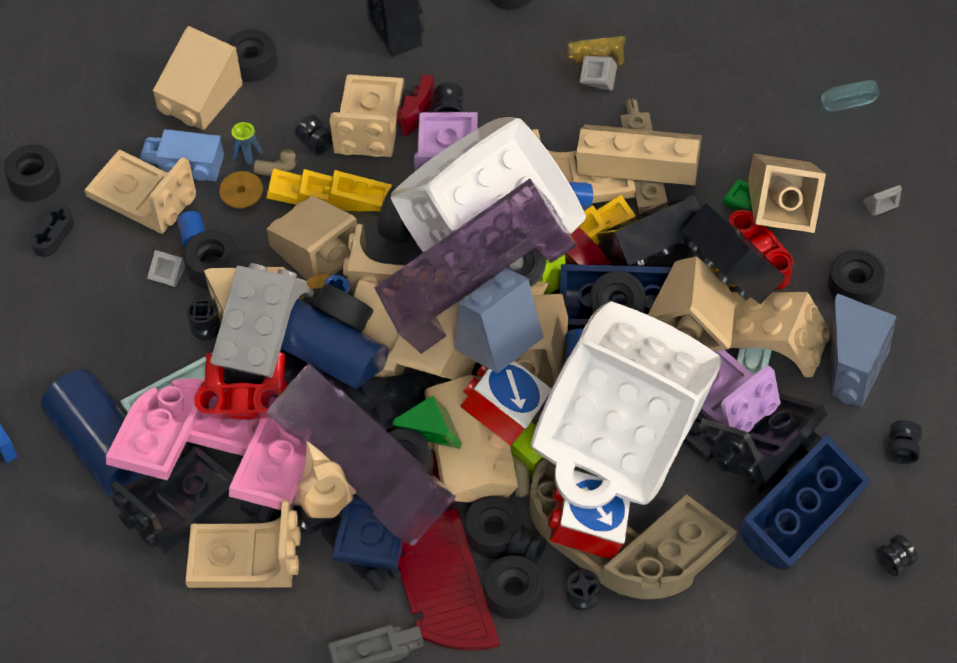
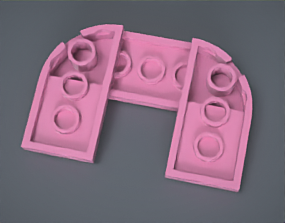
M178 379L172 381V386L164 387L161 390H157L156 387L151 388L135 401L106 455V465L168 480L186 441L241 455L243 459L229 487V497L282 510V500H289L292 510L298 490L297 483L301 481L304 471L307 441L315 447V438L312 427H308L303 420V414L293 405L289 413L281 418H258L255 420L212 418L197 410L194 404L195 394L199 387H201V383L205 380ZM214 396L210 399L209 409L215 407L218 400L217 397ZM270 398L269 408L277 404L278 398Z

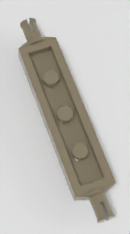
M631 99L627 100L625 105L628 114L620 115L621 128L653 131L649 112L639 113L637 100L632 99V104ZM633 180L636 190L635 201L638 215L667 202L663 182Z

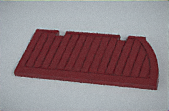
M457 508L409 521L402 547L405 556L400 557L398 569L401 572V580L412 615L423 614L424 619L414 622L415 627L419 626L423 640L457 650L475 651L500 647Z

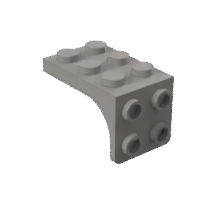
M250 263L249 268L237 265L210 363L215 366L273 378L293 305L300 295L313 297L314 291L306 286L307 281L296 278V273L283 269H278L276 274L267 272V267Z

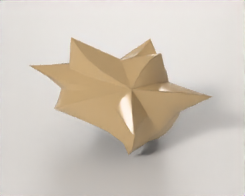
M307 441L304 471L301 481L297 483L298 490L293 505L302 506L304 512L310 518L339 517L341 511L353 501V494L358 491L347 482L340 465L328 459L321 451Z

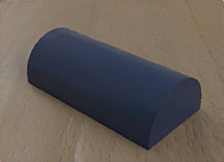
M561 264L560 294L563 296L568 315L567 327L586 326L593 315L590 308V292L594 283L604 274L614 271L629 273L641 282L646 294L644 314L648 315L672 267ZM614 293L610 296L609 302L625 306L627 298L622 293Z
M299 298L291 310L281 349L355 389L384 369L389 353L388 346L350 327Z
M81 369L69 372L57 379L46 390L41 401L43 413L106 497L113 494L110 484L114 481L125 487L144 475L106 465V455L126 415L91 371Z
M826 434L740 521V534L747 546L761 560L774 568L786 570L799 559L872 481Z

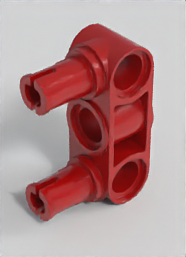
M748 210L734 211L729 218V222L738 228L786 277L776 289L786 288L791 282L793 258L790 253L780 244L770 230L764 225L754 223L753 213Z
M213 353L206 354L205 381L201 383V387H199L194 397V404L197 410L215 419L236 420L281 418L289 413L292 407V399L288 394L287 382L284 381V353H279L273 378L265 377L261 384L232 383L229 385L224 383V367L211 364L210 361ZM278 394L277 404L269 408L270 398ZM217 395V404L212 409H209L210 399Z

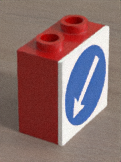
M515 360L499 373L482 365L476 372L480 376L479 380L474 377L463 390L467 397L460 405L462 409L510 446L528 427L552 390Z
M573 470V480L583 490H595L604 481L599 477ZM555 485L552 499L556 500V506L552 509L548 519V527L552 528L550 541L612 560L625 541L630 501L615 496L609 503L599 508H580L566 501Z

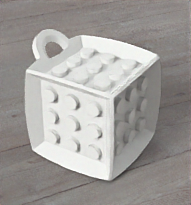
M504 117L490 121L456 141L410 175L391 193L390 197L407 229L435 269H446L448 284L455 291L457 289L465 294H472L491 280L486 269V254L491 244L497 238L517 232L528 234L541 244L546 256L575 231L586 218L577 196L555 160L523 120L514 117ZM516 252L512 253L508 258L509 267L514 271L522 268L524 263L522 256Z
M614 302L605 303L598 308L587 322L580 340L561 370L545 403L531 442L532 449L556 465L555 483L562 497L572 505L585 509L604 506L615 496L642 505L648 504L662 487L682 442L698 416L711 385L718 374L721 358L717 353L692 337L644 313ZM577 466L593 473L604 481L595 490H583L575 484L573 470Z

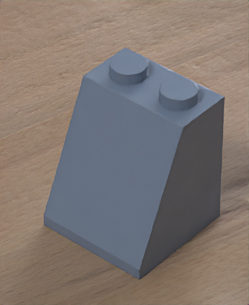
M508 268L499 272L495 277L459 303L454 341L455 350L496 373H499L544 338L528 278Z
M837 294L835 297L830 327L832 396L838 398L843 403L854 404L862 408L890 351L896 316Z

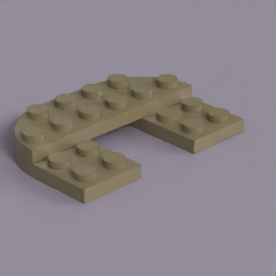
M544 458L537 466L532 478L529 495V513L538 532L546 538V541L579 567L594 572L601 584L620 595L638 599H660L678 594L691 586L694 576L736 538L737 531L686 494L641 535L627 526L624 544L612 560L550 541L552 528L548 527V519L552 509L556 506V500L552 499L553 490L556 485V465ZM575 466L574 470L596 476L593 473L582 468H579L577 466Z

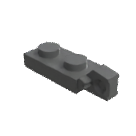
M392 625L327 644L333 663H391L409 656V651L424 646L419 626L402 631L401 627L393 628Z

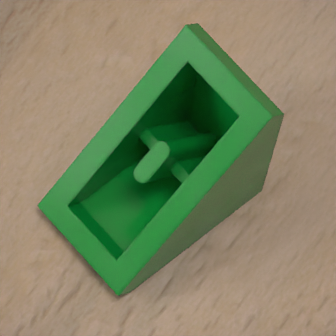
M434 396L429 397L398 416L392 424L397 429H410L420 433L428 443L460 449L462 444L447 409Z

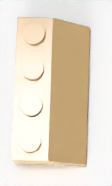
M585 124L580 130L577 147V174L695 185L702 135Z
M464 376L425 390L426 399L434 396L447 409L462 442L460 449L434 444L443 500L475 503L487 496H502L508 499L518 488L510 445L460 407L467 397L463 390L474 377L479 380V376Z

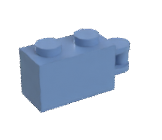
M164 129L162 138L148 137L145 139L140 159L148 164L158 165L160 170L168 173L179 159L184 157L189 160L193 179L216 181L224 157V149L221 136Z

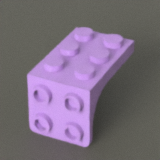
M477 112L420 113L418 153L414 155L415 171L456 141L477 130Z
M725 350L716 351L715 353L721 358V365L700 413L710 421L744 430L748 433L758 421L772 414L778 405L781 404L774 369L767 365L753 375Z

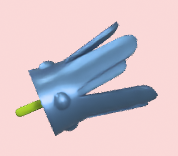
M240 122L232 128L231 132L234 138L233 159L237 158L239 146H241L245 161L251 164L253 161L251 144L255 146L258 153H263L255 138L253 125L247 122Z

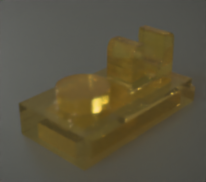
M625 36L569 42L567 46L568 59L575 58L576 62H583L584 56L600 54V57H608L610 52H612L617 57L618 65H622L624 62L623 46L626 38Z

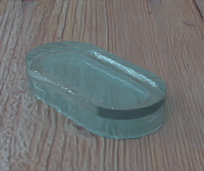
M865 80L830 88L822 94L821 100L824 109L839 111L870 104L879 97L880 91L875 81Z

